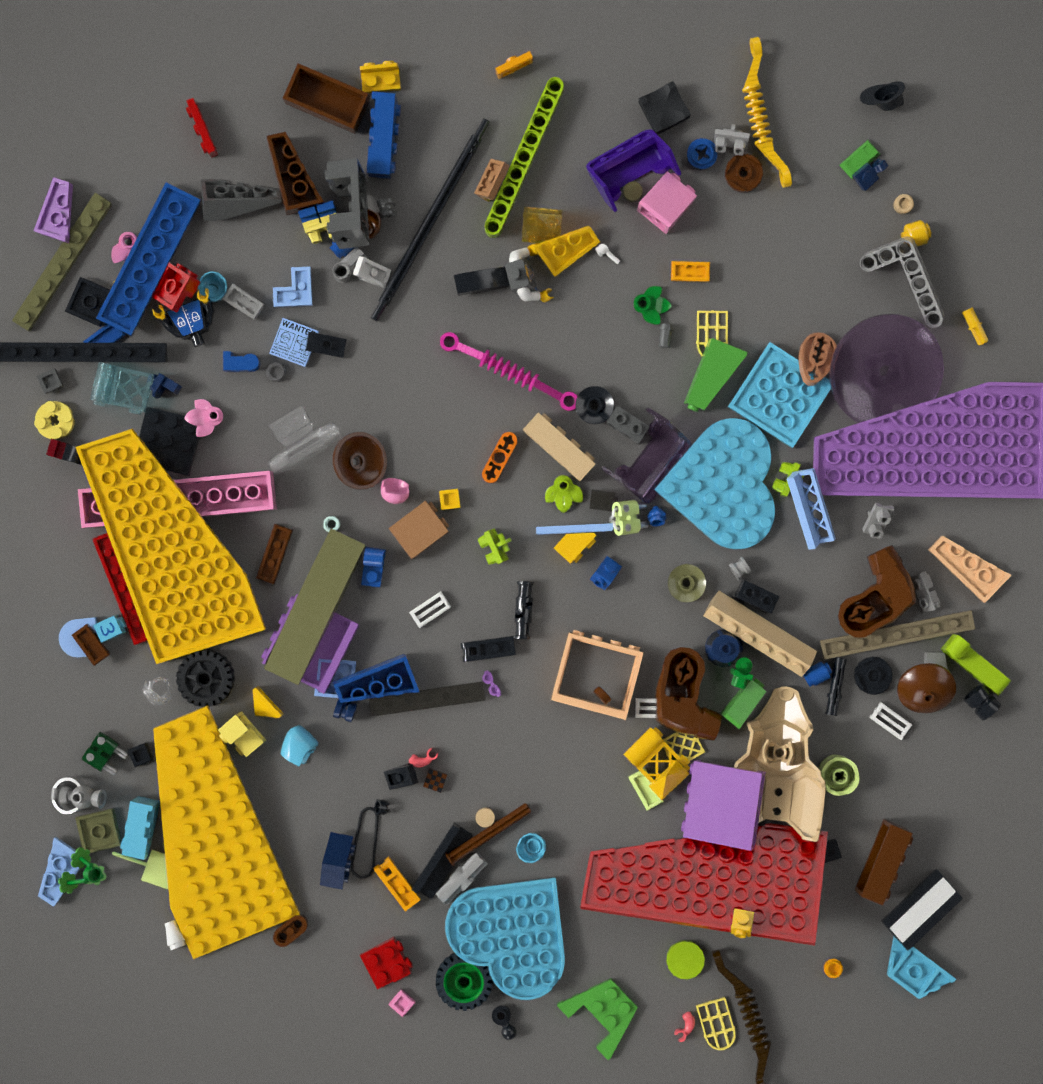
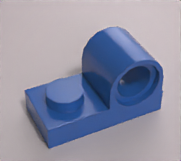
M365 548L361 585L381 587L386 554L385 549Z

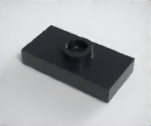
M308 332L305 351L343 358L347 339Z

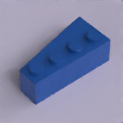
M372 91L375 107L371 108L370 115L373 127H370L369 130L371 146L368 147L367 175L368 177L391 179V175L395 173L396 162H393V154H397L398 144L395 143V135H399V124H396L397 116L401 115V105H398L395 93Z
M405 654L332 682L340 703L420 692Z

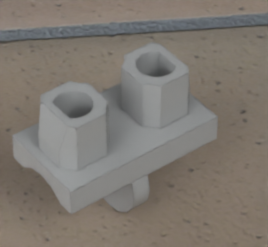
M732 124L731 129H715L713 142L715 144V151L724 153L726 152V147L734 148L733 153L735 155H743L745 149L747 150L750 133H742V130H735L736 124Z
M875 502L874 506L868 511L869 516L862 528L863 533L870 534L872 538L882 539L883 531L892 519L891 515L894 507L891 505L884 506Z

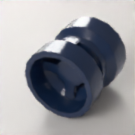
M338 699L333 717L337 719L344 718L345 721L351 723L357 704L340 703Z

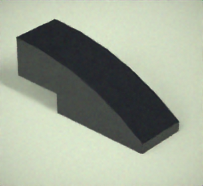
M505 267L454 275L458 296L510 286Z

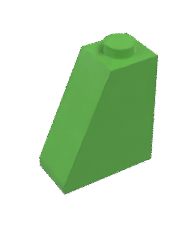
M756 678L754 681L747 680L745 689L740 688L720 714L740 729L766 693L763 689L765 685Z

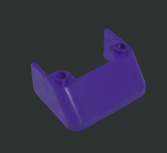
M651 129L640 132L591 160L586 165L587 171L602 198L614 212L618 211L614 202L621 196L620 188L627 183L634 181L651 170L657 174H664L669 169H672L678 176L681 175L672 149Z

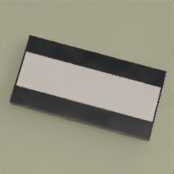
M935 869L888 913L881 922L899 943L909 951L963 898L938 869Z

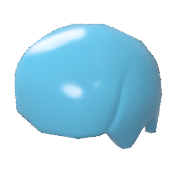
M207 272L199 280L201 281L198 286L200 294L205 296V288L209 290L208 298L211 302L220 301L225 296L227 281L219 272Z
M528 833L519 839L516 847L517 855L526 863L537 862L545 855L546 842L539 834Z

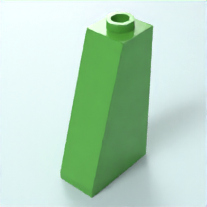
M714 338L709 339L684 401V404L688 405L687 408L695 412L705 410L747 356L748 352Z

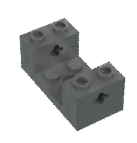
M352 158L327 162V170L324 171L326 182L329 181L331 191L334 190L337 197L351 196L352 201L349 202L350 212L329 215L330 222H327L328 234L332 235V240L334 243L336 242L339 249L370 245L366 175L358 159Z

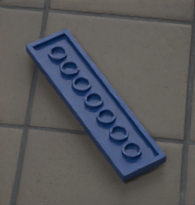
M167 182L165 183L96 319L130 336L134 334L168 262L170 263L201 202L200 199Z

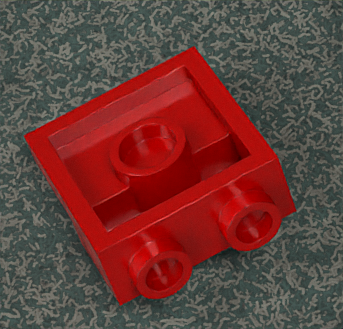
M168 262L152 297L172 311L178 312L185 297L192 298L201 281L197 279L199 275L190 270L187 271L188 268L177 263L175 266Z
M395 937L360 954L377 990L391 982L404 978L412 972L411 968L413 965L409 957L405 958L402 952L404 950L400 940L396 941Z

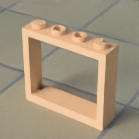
M573 630V633L568 632L551 700L626 720L643 657V652L639 651L640 647L629 645L628 648L621 646L622 642L610 640V643L602 641L603 637L592 635L591 638L585 637L584 632ZM573 640L635 656L622 709L559 693Z

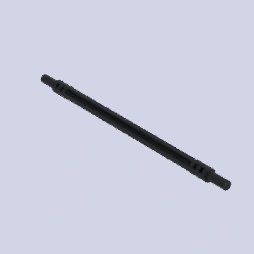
M483 118L475 134L471 135L379 298V304L371 316L372 320L377 322L385 307L389 306L480 145L481 137L490 123L488 120Z

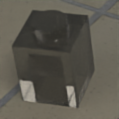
M592 489L589 509L612 512V505L618 502V497H615V492Z

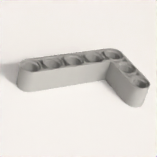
M908 236L902 237L870 250L863 255L860 260V267L867 272L900 260L927 326L937 328L942 324L944 311L913 238ZM904 242L909 243L911 250L904 251L901 248V244ZM890 250L893 256L886 258L883 255V251ZM871 257L874 260V265H867L865 258ZM914 260L918 263V267L912 269L909 267L908 262ZM922 278L925 281V285L918 286L915 280ZM930 296L933 302L926 304L922 298ZM935 313L939 315L940 320L932 321L930 315Z

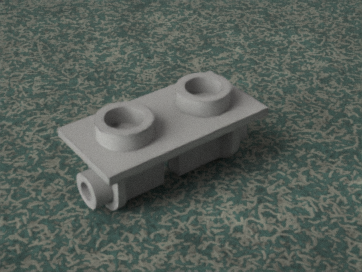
M924 571L918 575L910 576L923 612L939 608L940 600L936 591L929 592V588L933 587L930 575Z

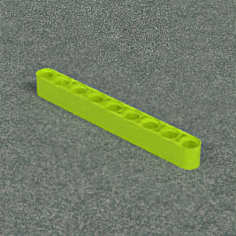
M552 77L548 80L487 217L484 227L485 233L490 238H497L502 233L563 95L564 84L558 77ZM556 84L560 87V90L554 92L550 87ZM550 102L553 106L550 109H545L542 104ZM537 119H542L545 124L538 127L534 122ZM529 137H535L537 139V142L535 144H529L527 142V139ZM522 154H527L530 158L528 161L522 162L519 157ZM516 171L522 174L521 178L517 180L511 177V174ZM506 189L514 191L511 197H506L503 193ZM500 206L506 208V212L502 215L496 213V209ZM496 224L499 228L496 232H490L488 230L489 225Z

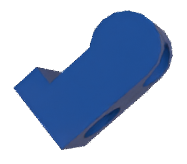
M223 351V371L254 372L260 367V360L254 354L233 356V352Z

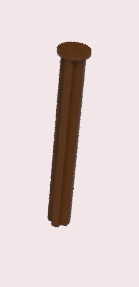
M524 803L450 853L446 852L445 855L449 862L454 866L455 862L530 814L531 809Z

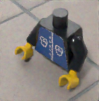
M205 288V296L201 295L198 290V299L181 305L178 312L170 309L165 314L163 306L159 305V308L162 310L161 313H156L153 309V315L159 318L164 328L176 338L181 337L183 340L191 338L194 347L204 345L205 342L202 334L209 331V326L212 324L214 309L211 300L208 298L209 290Z

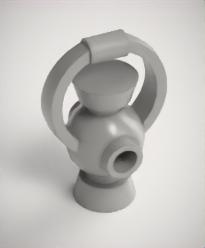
M64 777L58 780L51 791V800L54 807L63 814H74L91 805L102 809L107 799L104 789L93 791L91 787L86 786L80 779L75 777ZM66 781H71L77 785L74 790L66 785L61 790L59 788ZM58 800L62 805L72 802L75 808L72 810L64 809Z

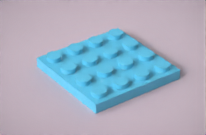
M769 342L728 405V408L793 448L834 383L824 377L815 386L806 385L800 374L799 360ZM812 371L809 375L811 376L810 379L813 380L814 377H813V371Z

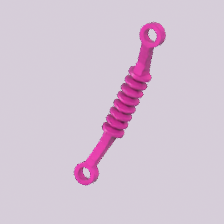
M447 332L441 336L440 345L443 350L447 352L457 350L481 361L480 367L487 363L488 371L494 367V374L501 370V377L503 378L508 374V381L515 377L514 384L521 380L522 388L529 384L528 391L530 392L535 388L545 394L547 393V395L558 400L560 406L565 411L576 409L577 395L575 393L566 392L562 394L539 381V374L536 373L532 378L531 370L524 374L525 367L518 371L517 363L510 367L511 360L504 364L503 356L499 360H496L497 353L490 357L489 349L483 353L469 346L467 347V345L459 342L457 335ZM447 337L454 338L455 344L452 347L444 345V340ZM567 396H571L575 400L574 405L571 407H567L564 404V399Z

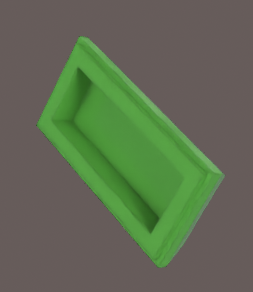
M867 140L839 166L853 179L852 175L865 163L870 164L880 155V152Z

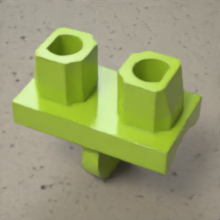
M782 462L779 472L788 475V478L792 472L799 470L800 464ZM776 478L772 488L779 492L780 496L787 497L790 492L787 478L785 482Z
M495 528L484 532V535L478 539V542L482 548L489 545L492 550L491 553L485 555L488 564H500L509 560L506 552L510 551L507 543L512 541L511 538L505 540L503 533L498 535Z

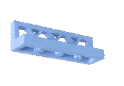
M815 469L792 472L787 478V482L808 549H816L820 543L834 541L836 539ZM802 476H811L812 483L810 486L803 482ZM809 492L817 496L818 500L816 503L809 500ZM815 509L822 513L823 518L821 521L814 517L813 512ZM820 526L827 530L829 536L820 537L818 531Z

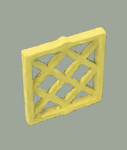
M675 732L663 739L667 744L672 745V749L674 746L681 747L679 754H677L678 756L682 754L683 748L690 750L688 757L685 756L689 761L705 753L699 738H690L686 734L683 736ZM674 737L673 742L666 741V740H668V739ZM677 737L684 738L682 745L675 743ZM686 739L693 741L691 748L684 746ZM695 742H698L700 750L693 748ZM663 747L666 751V755L669 757V751H667V749ZM692 751L698 752L691 757Z

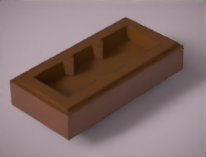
M89 624L84 625L71 635L94 666L111 655Z

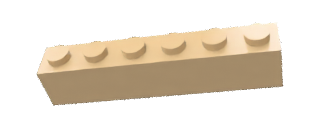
M721 591L716 593L703 615L801 677L811 667L817 653L810 646Z

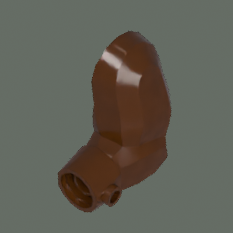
M893 545L867 556L872 574L876 575V583L866 588L861 594L847 598L840 605L838 614L840 625L846 633L855 638H864L876 630L891 624L916 602L915 588L911 577L901 563L903 560Z
M679 647L673 649L664 659L657 682L655 719L664 727L680 734L714 741L720 729L722 714L706 707L701 708L697 704L700 684L705 672V662L699 653L691 648Z

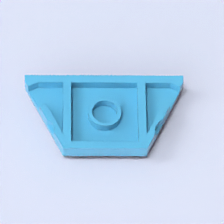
M893 936L887 975L915 997L921 999L927 996L929 992H935L941 989V986L949 982H955V977L915 947L907 951Z

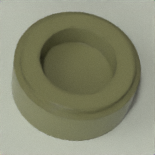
M632 181L625 185L623 195L626 200L635 202L641 198L643 190L639 183Z

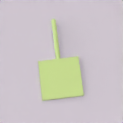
M152 849L148 861L144 862L112 852L114 856L146 866L141 878L142 881L168 889L165 853Z

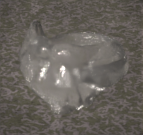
M157 677L151 682H144L143 694L152 704L165 705L172 700L170 695L172 685L168 679ZM157 681H163L168 686L167 692L161 697L152 691V687Z

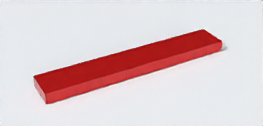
M108 533L93 538V543L133 644L137 645L147 641Z

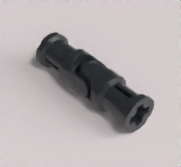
M517 581L518 596L515 603L514 622L516 623V634L514 639H530L529 625L532 623L533 605L531 592L534 582Z

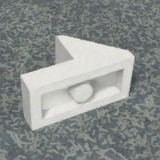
M359 256L353 275L357 276L359 280L386 288L391 270Z

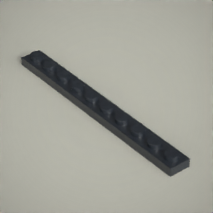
M0 342V362H167V343Z

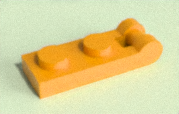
M388 856L384 859L385 862L381 865L377 864L373 869L404 911H407L419 902L421 898L411 890L412 886L391 857ZM389 868L392 873L387 876L384 871Z

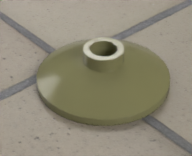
M679 565L672 570L668 577L669 592L678 601L693 602L699 599L705 591V576L694 565ZM685 579L690 582L688 587L683 586Z

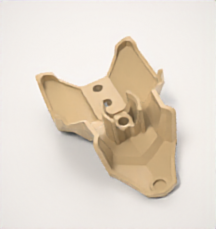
M787 686L776 688L761 713L754 720L747 722V727L750 731L747 753L735 762L734 768L766 772L758 823L766 819L786 821L797 831L803 840L817 842L820 837L823 820L826 781L822 778L821 771L809 758L808 738L813 732V724L806 714L799 691ZM779 788L783 792L781 796L776 795V790ZM777 807L781 810L779 815L774 813V809Z

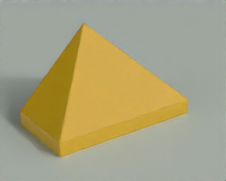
M259 686L253 689L255 716L280 718L284 715Z
M675 760L649 787L663 800L689 775V772Z

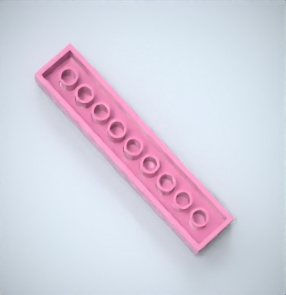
M273 471L173 480L202 517L277 510ZM91 488L78 489L81 528L105 527Z

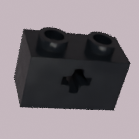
M742 580L734 597L772 614L780 596L746 580Z

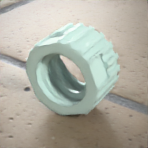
M336 516L326 517L323 524L324 529L329 532L328 522L334 520L336 527L333 530L338 531L341 525L339 519Z

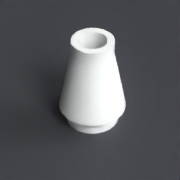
M176 920L165 923L167 946H170L171 950L185 946V939Z

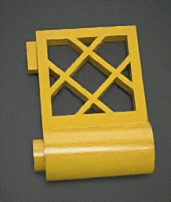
M650 727L623 754L651 783L654 781L651 776H655L656 779L661 774L658 773V762H669L670 766L675 761L672 760V755L687 771L690 769L688 766L690 761L683 754L678 756L661 738L663 734L656 727L654 729ZM663 747L669 751V760H658V752ZM648 762H655V773H647L643 767Z

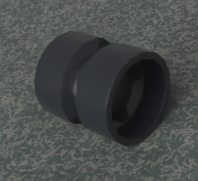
M980 684L965 696L964 701L969 707L975 708L974 713L984 721L996 713L1001 704L994 696L989 697V690L983 684Z

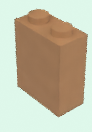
M424 501L389 528L411 559H414L449 532L447 529L449 524L443 517L440 519L437 516L436 512L438 510L432 502L428 504L427 501Z

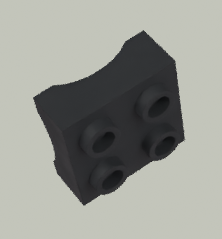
M674 81L640 97L638 101L652 130L657 135L684 122L691 116Z

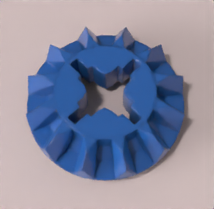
M704 138L693 141L687 150L688 162L694 168L701 170L710 168L715 163L718 152L715 151V144ZM706 147L707 149L705 155L707 157H702L698 161L699 154L697 153V151L701 152Z

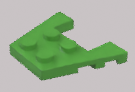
M612 978L557 1003L558 1008L568 1018L584 1005L609 1031V1034L596 1046L607 1060L612 1057L638 1008Z

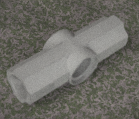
M475 852L463 866H459L451 874L449 880L436 892V895L443 903L448 905L461 891L469 887L474 878L488 863L480 854Z

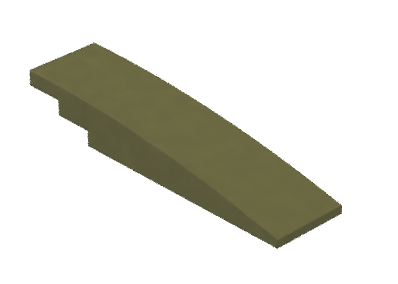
M330 529L264 667L265 670L299 686L350 584V579L366 547L365 544Z

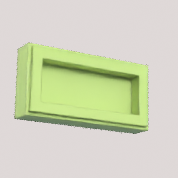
M640 771L628 776L647 811L664 802L649 787L651 782Z

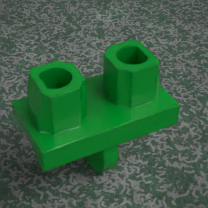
M746 657L739 658L735 665L736 669L731 667L730 673L733 675L731 685L734 687L745 689L747 680L752 681L753 675L749 672L752 670L753 665L750 659Z

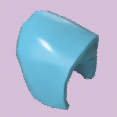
M297 725L287 732L282 745L281 755L289 762L300 766L306 763L310 754L316 750L319 742L304 727Z

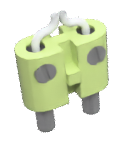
M628 500L615 502L612 505V516L609 517V522L613 523L614 532L618 536L639 533L640 529L648 528V522H640V519H637V514H640L639 510L646 509V503Z

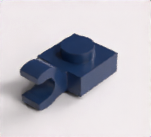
M880 158L872 165L865 163L852 177L861 190L866 191L880 179L877 173L885 170L888 164L885 160L881 161Z

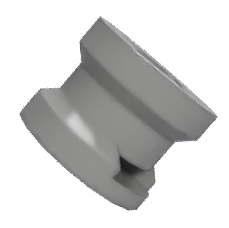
M740 557L736 563L729 564L732 573L738 581L745 574L752 573L743 557Z

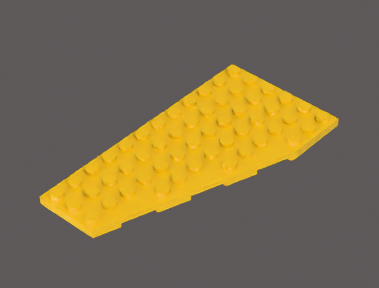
M133 428L76 447L156 664L266 629L247 574Z
M207 705L154 727L170 909L193 959L287 921L295 915H300V911L225 742L219 736L220 732L209 706Z

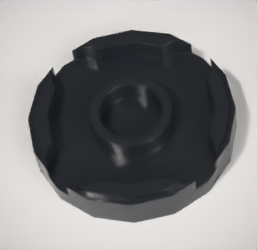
M871 656L858 662L854 669L853 677L855 684L861 691L866 694L877 695L889 688L893 673L885 660Z

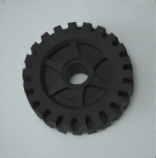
M212 650L194 652L186 657L178 667L179 670L176 673L178 691L181 692V696L188 703H192L194 706L205 707L208 705L211 707L217 705L229 696L234 687L235 672L232 669V664L219 652ZM203 673L208 674L210 677L208 684L201 680Z

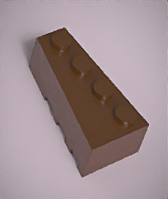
M286 132L268 135L267 144L286 215L295 214L299 210L313 206L317 208L316 205L324 203Z

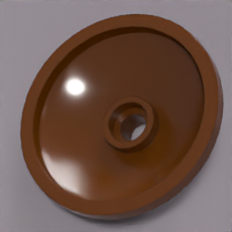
M354 432L344 436L337 443L333 453V467L338 478L346 486L357 490L368 489L378 484L383 478L387 468V456L384 447L377 438L365 432Z
M924 663L913 666L901 676L897 685V693L901 703L909 710L917 713H933L945 708L953 700L956 694V682L952 673L945 667L933 663Z

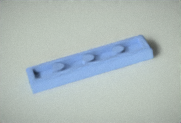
M613 523L536 527V534L606 532L613 530Z

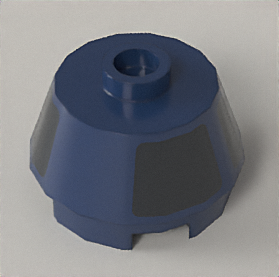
M720 629L713 632L707 638L705 652L709 661L714 665L729 667L741 658L743 644L740 638L725 629Z

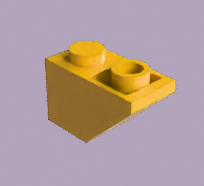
M566 534L554 549L570 564L572 561L577 563L583 556L581 553L585 547L589 549L596 542L594 539L596 534Z

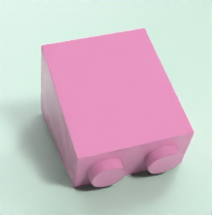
M668 171L644 196L637 208L638 212L665 234L670 231L697 197L696 191L691 186H685L680 182L681 179L673 172L670 174Z

